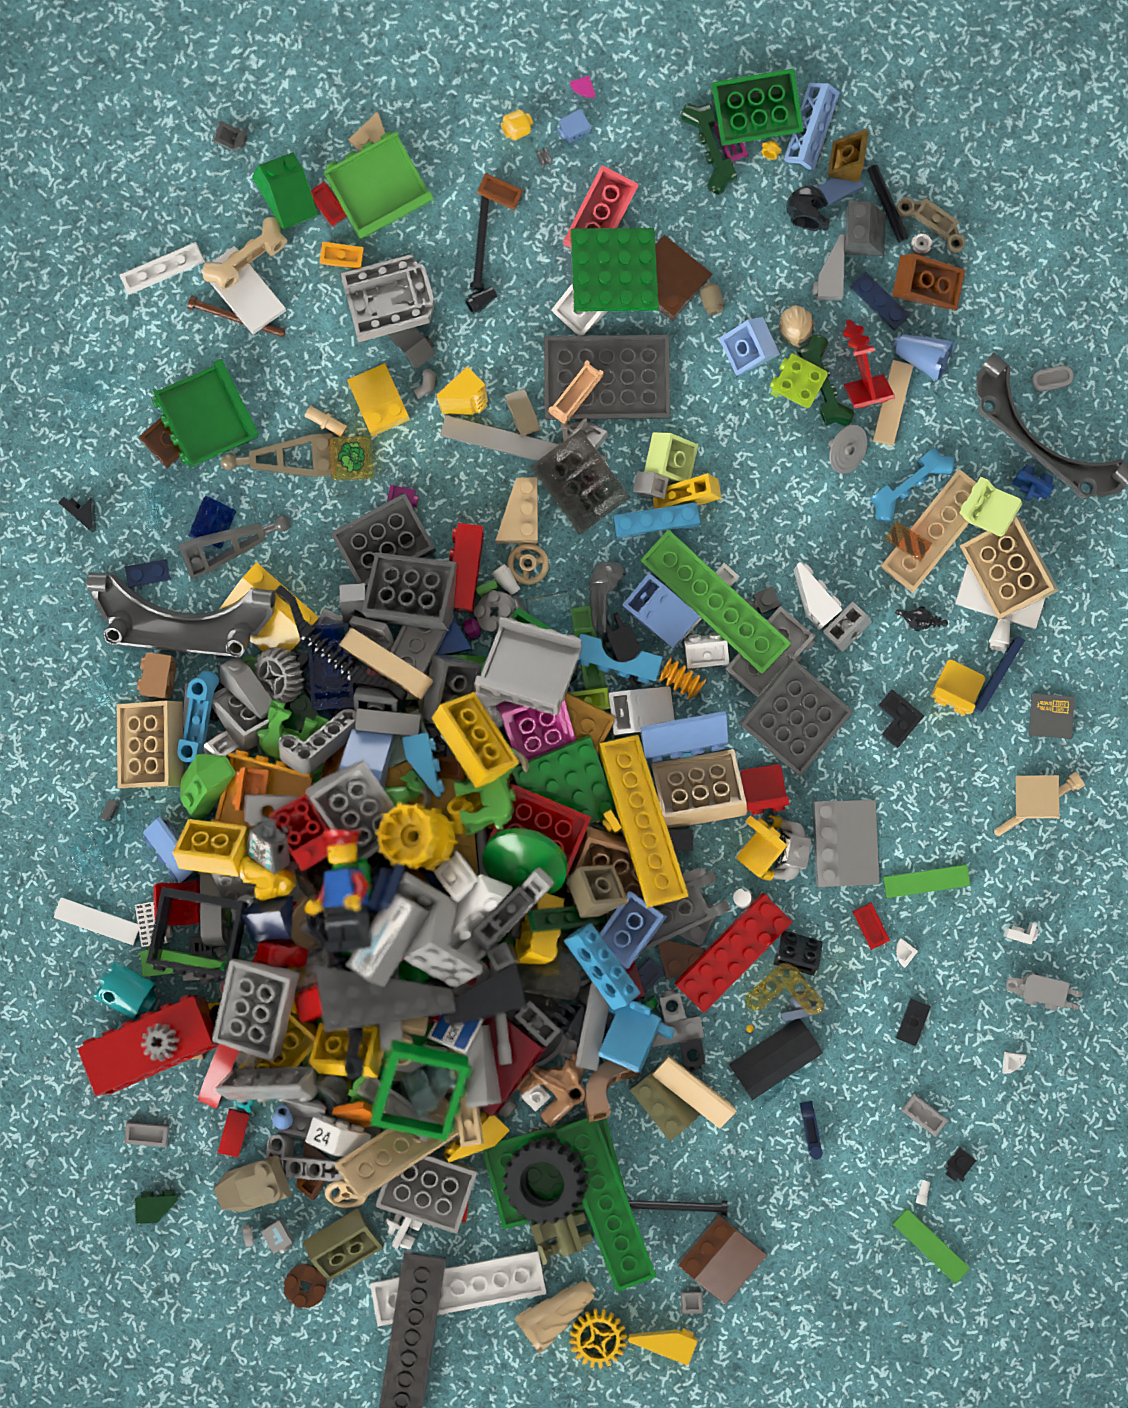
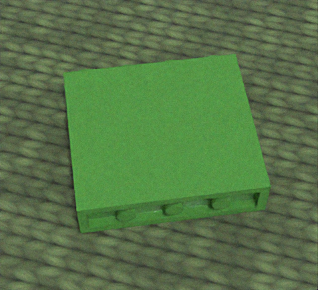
M389 131L380 136V141L376 143L370 141L363 145V150L355 153V151H352L344 156L345 160L339 163L334 161L325 166L327 170L324 171V176L360 241L432 202L434 199L423 183L398 137L397 131L393 134Z

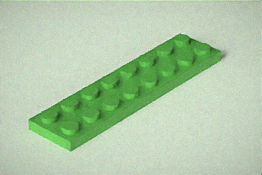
M669 529L640 559L642 563L762 675L791 645L779 631Z

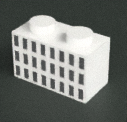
M154 902L135 905L142 947L150 946L155 923ZM171 926L167 927L164 943L170 942V938L173 937Z

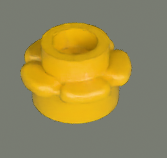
M768 141L762 144L761 153L765 158L774 160L781 154V148L777 142Z

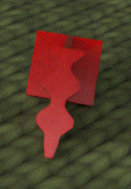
M849 319L846 320L843 336L850 338L848 345L854 350L853 354L861 376V380L843 384L853 407L863 408L870 404L883 403L894 399L895 394L884 374L871 377L867 353L875 351L874 346L867 345L870 340L868 336L862 335L864 327L855 325Z

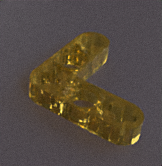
M789 963L780 964L751 990L745 998L747 1007L758 1011L768 1005L786 988L808 1014L818 1015L822 1013L825 1007L824 1001L798 969ZM784 968L791 969L789 972L790 977L785 976L780 981L775 978V976L781 977L784 974ZM769 981L776 983V990L773 993H769L766 989ZM798 983L805 985L806 990L802 995H798L795 992V987ZM761 994H765L766 996H768L767 999L766 997L762 996L758 1000L759 1005H752L754 1001L752 999L753 996L759 997ZM809 997L812 1001H818L816 1005L818 1009H810L811 1003L806 999L803 1002L802 999Z

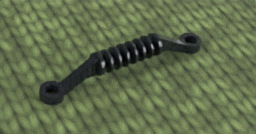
M280 585L274 591L284 602L290 605L301 639L300 642L304 644L310 641L307 648L311 649L315 646L314 654L322 652L321 660L328 657L327 665L335 663L334 671L341 668L339 676L342 677L348 674L346 678L347 683L387 689L401 702L408 696L393 681L369 676L362 670L360 665L353 668L355 660L352 659L347 663L348 654L340 657L341 648L334 652L335 643L327 646L328 637L320 640L323 633L314 634L316 627L311 626L304 620L296 598L287 589Z
M323 911L316 913L314 916L308 913L307 926L325 948V943H328V932L325 930L326 925L324 922L326 917ZM341 951L328 952L330 967H337V970L352 971L351 968L345 966L349 962L350 957L342 954ZM364 1026L347 1029L349 1040L344 1069L350 1079L360 1078L364 1073V1063L358 1056Z

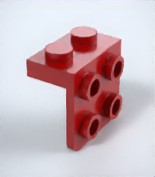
M781 765L741 770L740 777L746 799L747 812L751 811L752 815L763 814L764 809L772 808L773 812L783 811L785 806L790 805L789 797H786Z
M200 881L155 883L153 885L155 918L162 887L200 893ZM173 899L168 926L200 924V903Z

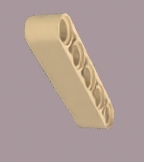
M350 628L339 644V647L419 699L423 698L434 682L427 675L353 628Z

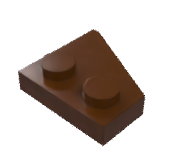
M668 940L658 944L666 979L681 976L704 953L703 948Z
M304 1140L302 1145L304 1147L303 1156L330 1158L319 1148ZM317 1164L316 1170L320 1173V1167ZM297 1178L296 1188L311 1200H315L327 1181Z

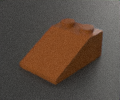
M915 253L901 255L892 296L909 302L957 311L965 270Z

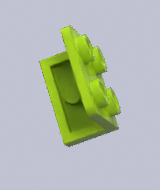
M791 353L789 359L784 358L779 367L782 370L780 376L773 378L769 386L772 388L770 394L777 398L780 394L805 408H810L827 377V371Z

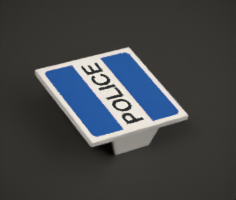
M441 1014L440 1021L434 1024L428 1038L466 1054L483 1020L451 1027L450 1023L445 1022L444 1015Z

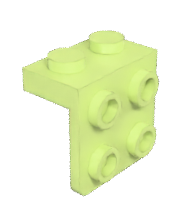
M980 477L973 486L967 501L963 503L960 514L968 523L995 535L1003 536L1020 509L1022 501L1020 498L996 489L987 479Z

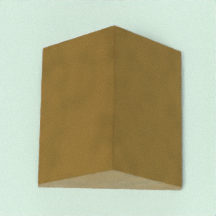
M865 129L833 141L827 174L829 177L859 183L864 166L869 130Z

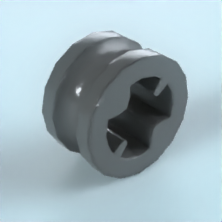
M543 147L542 151L536 150L542 168L546 164L552 165V160L546 147Z

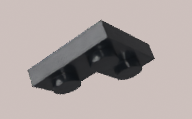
M893 689L878 704L882 710L893 718V721L883 731L881 736L895 748H898L922 720L924 715Z

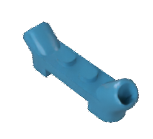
M935 447L917 461L922 467L919 471L892 491L886 485L870 498L876 506L875 518L880 522H891L894 520L896 500L899 497L902 500L912 493L910 489L917 484L919 487L928 480L926 476L929 473L950 475L954 469L953 457L940 455Z
M202 671L198 678L191 680L188 685L186 697L190 699L183 739H179L177 749L179 758L185 762L187 767H189L197 754H205L203 750L206 743L213 695L220 682L218 676L211 671Z

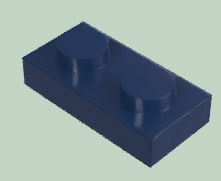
M167 559L125 566L129 588L171 580Z

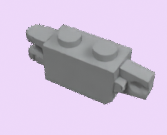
M1030 973L1023 978L1008 977L1005 988L1018 994L1020 998H1024V1003L1036 1006L1037 1002L1045 1003L1044 1008L1056 1011L1058 1007H1069L1079 1010L1080 1005L1077 1003L1066 1002L1067 994H1072V996L1082 997L1083 992L1069 989L1070 983Z

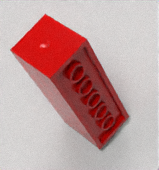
M191 994L179 998V1003L173 1005L172 1003L165 1004L160 1007L161 1011L153 1013L151 1011L140 1016L141 1020L127 1021L121 1024V1029H110L102 1033L103 1037L96 1039L93 1037L83 1041V1046L78 1047L77 1050L95 1096L111 1095L218 1047L219 1043L212 1041L215 1028L210 1018V1008L206 998L197 995L192 996ZM155 1024H161L162 1027L169 1025V1031H176L173 1038L179 1039L178 1042L173 1044L178 1048L177 1051L171 1050L173 1056L171 1058L165 1056L164 1061H159L158 1058L151 1060V1054H144L147 1047L141 1046V1043L146 1042L142 1035L149 1034L147 1028H155ZM158 1038L157 1041L159 1042H157V1045L162 1046L163 1044H161V1042H163V1040L161 1038Z

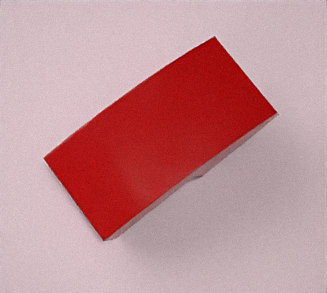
M229 1108L218 1153L239 1157L250 1113Z

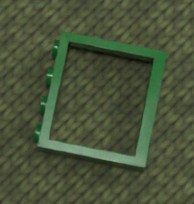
M392 1040L372 1107L370 1125L447 1141L449 1133L454 1131V1115H458L460 1111V1096L464 1097L465 1079L470 1078L472 1066H469V1056ZM399 1058L459 1071L443 1125L383 1112Z

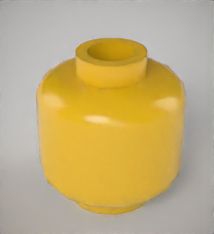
M518 109L503 117L501 128L507 138L510 137L512 140H517L530 134L533 120L529 113L525 114L524 111Z

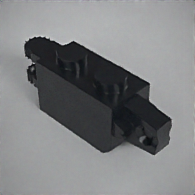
M618 612L613 614V618L619 629L612 631L609 621L606 619L607 639L604 642L608 651H613L615 655L614 661L627 662L634 659L641 649L630 624L624 626ZM630 674L628 679L632 686L643 683L637 681L638 676Z
M560 1001L558 1007L565 1014L562 1016L557 1012H553L551 1017L558 1023L557 1027L563 1031L562 1034L566 1038L574 1040L579 1048L586 1009L582 1006L569 1005L564 1001ZM605 1027V1030H604V1036H603L602 1044H603L604 1039H605V1037H606V1035H607V1033H608L606 1027Z

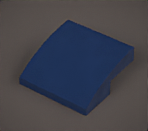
M396 863L391 870L382 867L376 873L371 888L372 895L368 896L369 911L367 913L383 911L391 906L404 866Z

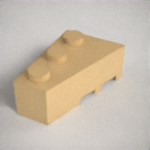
M537 477L516 478L495 540L496 544L538 543Z

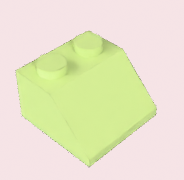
M653 432L644 472H654L669 478L668 481L677 483L691 479L698 444L672 433Z

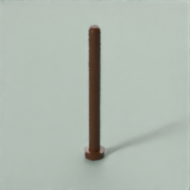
M191 295L187 309L193 311L196 308L243 324L234 312L198 301L196 296ZM270 324L260 329L283 337L286 332L284 329Z

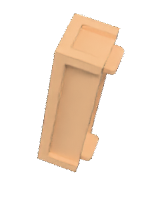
M586 360L584 367L557 402L548 409L549 413L566 425L601 380L604 372L596 370Z

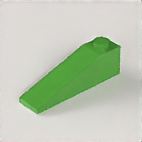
M147 946L146 951H140L143 977L173 973L172 968L159 971L153 969L154 965L146 963L150 946ZM163 948L161 960L204 968L221 967L224 961L218 958L170 948Z

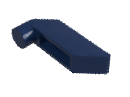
M812 1101L799 1103L808 1152L813 1159L818 1160L822 1157L823 1151L821 1149Z

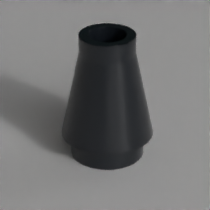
M490 286L487 289L468 295L465 303L473 314L476 312L480 313L497 297V294L493 287Z

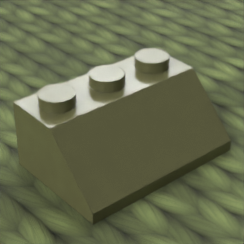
M655 1067L629 1089L667 1139L671 1141L684 1131L700 1113L652 1076L657 1069Z
M358 1208L303 1241L310 1261L328 1282L383 1249L368 1220Z

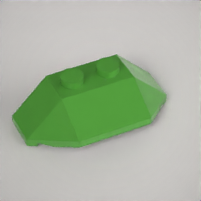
M197 754L180 779V799L195 820L204 821L236 774L226 756Z

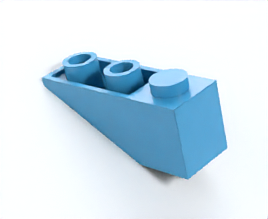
M428 733L402 738L407 761L439 799L442 798L441 792H444V785L442 779L438 780L437 771H440L438 758L434 759L433 751L436 750L434 737L430 738Z

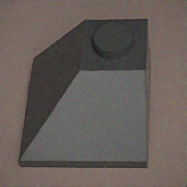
M358 684L354 693V709L356 712L357 709L397 713V699L382 688Z

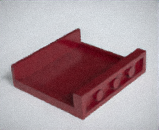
M496 1017L484 1019L482 1022V1026L489 1025L501 1096V1103L479 1106L490 1116L500 1113L547 1048L542 1042H536L507 1017L512 1064L499 1065ZM445 1068L446 1071H447L448 1074H449L450 1082H451L450 1069Z

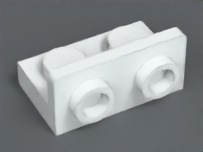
M717 632L704 636L692 634L684 638L687 669L729 664L728 642Z

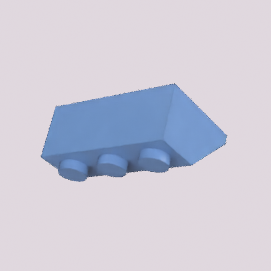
M159 816L143 831L146 836L143 838L150 848H155L158 852L156 857L163 865L167 864L171 870L169 874L175 882L184 883L199 872L179 868L173 855V850L180 835L167 817Z

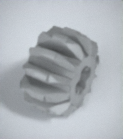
M155 1024V1028L148 1027L149 1034L142 1035L146 1042L141 1043V1046L147 1047L144 1054H151V1060L158 1058L159 1061H164L165 1056L171 1058L173 1056L171 1050L177 1051L178 1049L173 1045L174 1042L179 1041L178 1038H173L176 1031H169V1025L162 1027L161 1024ZM158 1038H161L163 1040V1042H161V1044H163L162 1046L157 1045V1042H159L157 1041Z

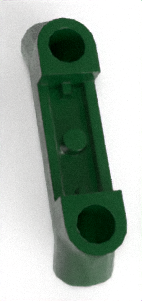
M687 103L681 112V121L698 128L700 133L697 136L700 145H705L707 150L705 152L706 161L708 164H712L714 168L707 183V188L714 194H723L728 183L737 181V174L731 158L722 160L710 127L716 121L709 104L698 107Z
M819 334L812 335L806 346L798 348V355L827 371V377L820 388L825 401L818 408L825 426L833 423H838L844 427L849 426L855 414L854 410L837 402L835 397L837 396V390L835 385H831L828 379L830 377L828 366L823 365L821 360L828 346V340Z

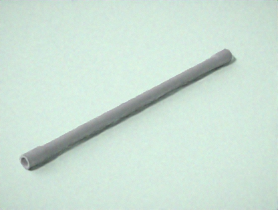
M485 827L483 830L476 832L480 874L488 877L482 863V855L487 842ZM489 958V961H490V970H491V977H492L493 975L497 974L498 972L495 971V969H494V967H493V965H492V963H491V960H490V958ZM506 1014L495 1016L499 1065L512 1064Z

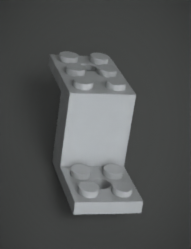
M407 872L401 875L396 892L430 912L406 950L403 959L454 988L479 975L483 967L481 964L448 946L458 902Z

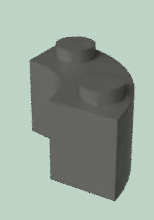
M416 327L387 334L416 369L436 354L433 350L434 343L428 336L424 337Z

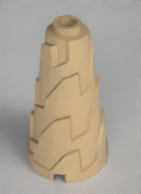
M581 1281L570 1288L567 1287L535 1307L526 1309L514 1319L540 1354L555 1341L554 1339L568 1326L567 1324L584 1310L583 1308L595 1297L593 1293L596 1290L589 1281L586 1283Z

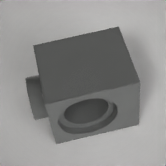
M504 942L486 951L497 972L504 970L512 964L517 965L520 963L511 943Z

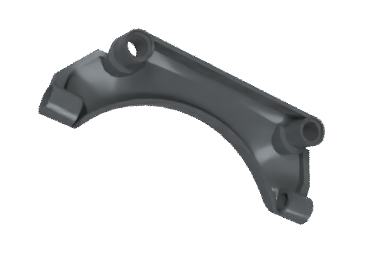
M993 352L976 374V395L981 400L977 406L978 414L990 420L1070 487L1078 498L1088 499L1093 494L1096 497H1104L1121 493L1128 486V464L1122 459L1104 463L1081 462L1069 459L1050 450L1030 433L1019 417L1013 402L1010 388V366ZM984 403H990L993 406V411H986ZM1087 484L1090 487V493H1084L1081 485Z
M90 572L87 577V589L92 591V598L103 619L109 621V626L104 631V639L113 645L240 657L250 643V635L256 636L275 612L276 595L274 590L251 588L242 598L225 608L207 613H183L165 609L147 601L131 590L116 575Z

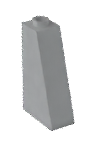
M481 1024L467 1053H464V1055L469 1056V1066H472L470 1078L465 1079L467 1108L501 1103L489 1025L482 1026Z

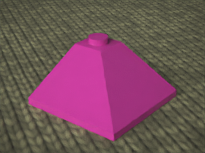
M564 700L558 715L508 701L496 705L510 748L522 753L527 760L576 740Z

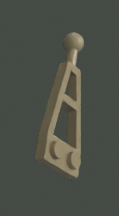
M332 433L308 435L249 451V456L235 457L233 454H225L221 458V466L226 470H233L238 465H250L252 470L308 477L335 476ZM312 443L313 470L284 466L283 450ZM273 452L277 453V465L257 463L256 457Z

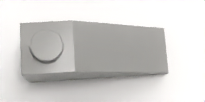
M840 234L818 275L817 281H813V294H816V300L841 301L843 298L844 234Z
M234 657L220 665V683L259 719L267 716L272 699L251 668L239 657Z

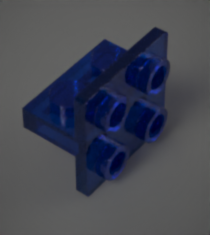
M208 496L203 497L188 536L194 539L229 530L236 510ZM224 541L211 545L221 549Z

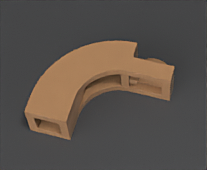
M610 1060L597 1067V1071H594L588 1080L584 1105L588 1122L609 1118L611 1109L606 1096L608 1088L618 1081L640 1076V1073Z

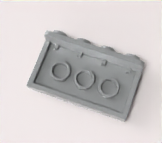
M781 606L767 621L791 643L789 648L763 675L740 653L725 668L732 677L757 698L761 696L791 658L799 662L802 658L799 654L804 649L808 651L816 642L813 640L816 635L806 629Z

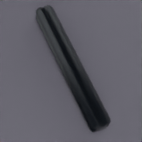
M877 164L872 165L867 171L895 237L899 243L906 241L908 234Z

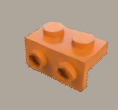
M248 767L240 768V771L236 774L238 789L233 796L235 810L244 811L245 794H268L270 770ZM266 806L262 808L261 813H265Z

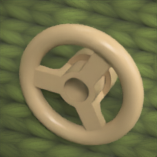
M526 543L512 550L508 557L507 567H510L518 583L532 585L540 582L546 576L549 569V560L541 547ZM523 550H533L541 557L535 558L530 554L522 555L520 552ZM515 557L520 561V567L523 570L522 577L514 570L513 563ZM530 560L532 562V565L530 567H526L524 565V562ZM543 563L541 572L536 577L528 579L530 571L534 570L536 565Z
M345 1179L334 1181L325 1189L326 1199L331 1204L342 1208L358 1207L367 1199L366 1196L359 1201ZM338 1187L339 1193L333 1197L331 1191ZM350 1198H352V1199H357V1200L351 1201V1202L342 1201V1200H344V1199H350Z

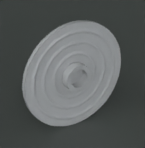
M846 426L834 439L829 441V446L831 447L830 464L836 472L840 474L850 473L862 462L867 449V436L860 426Z

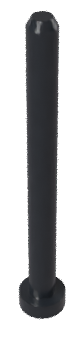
M482 195L474 279L470 283V289L476 291L484 290L482 272L489 199Z
M628 1200L631 1209L722 1212V1216H727L726 1200H722V1204Z

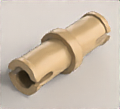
M311 405L305 413L304 417L319 424L323 430L326 428L339 435V437H342L347 429V425L332 418L331 414H325Z

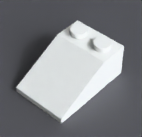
M571 284L551 310L578 336H585L608 312H574L573 284Z

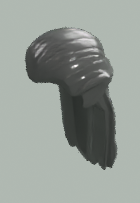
M613 561L598 564L594 568L589 581L591 621L594 631L599 636L606 631L607 595L617 587V581L622 579L623 575H626L625 568Z

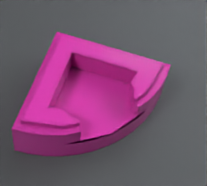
M590 76L570 81V86L575 93L585 98H594L596 96Z

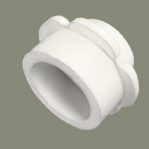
M920 233L912 239L911 245L916 253H927L931 249L932 240L928 235Z

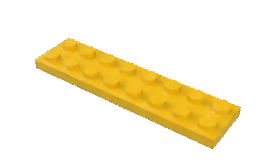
M634 735L600 743L598 745L599 754L647 908L687 898V889L639 736Z

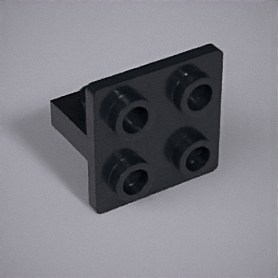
M784 931L780 936V943L773 965L814 976L816 970L820 967L823 942L815 938L798 935L794 932Z

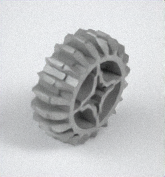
M274 647L264 651L260 657H257L258 662L254 664L257 668L254 673L271 699L284 704L297 699V696L301 694L300 689L304 688L301 682L305 680L301 677L303 672L299 667L301 663L296 662L297 657L293 656L292 652L287 651L285 648Z

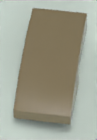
M525 389L505 395V401L513 415V421L521 437L539 431L540 425Z

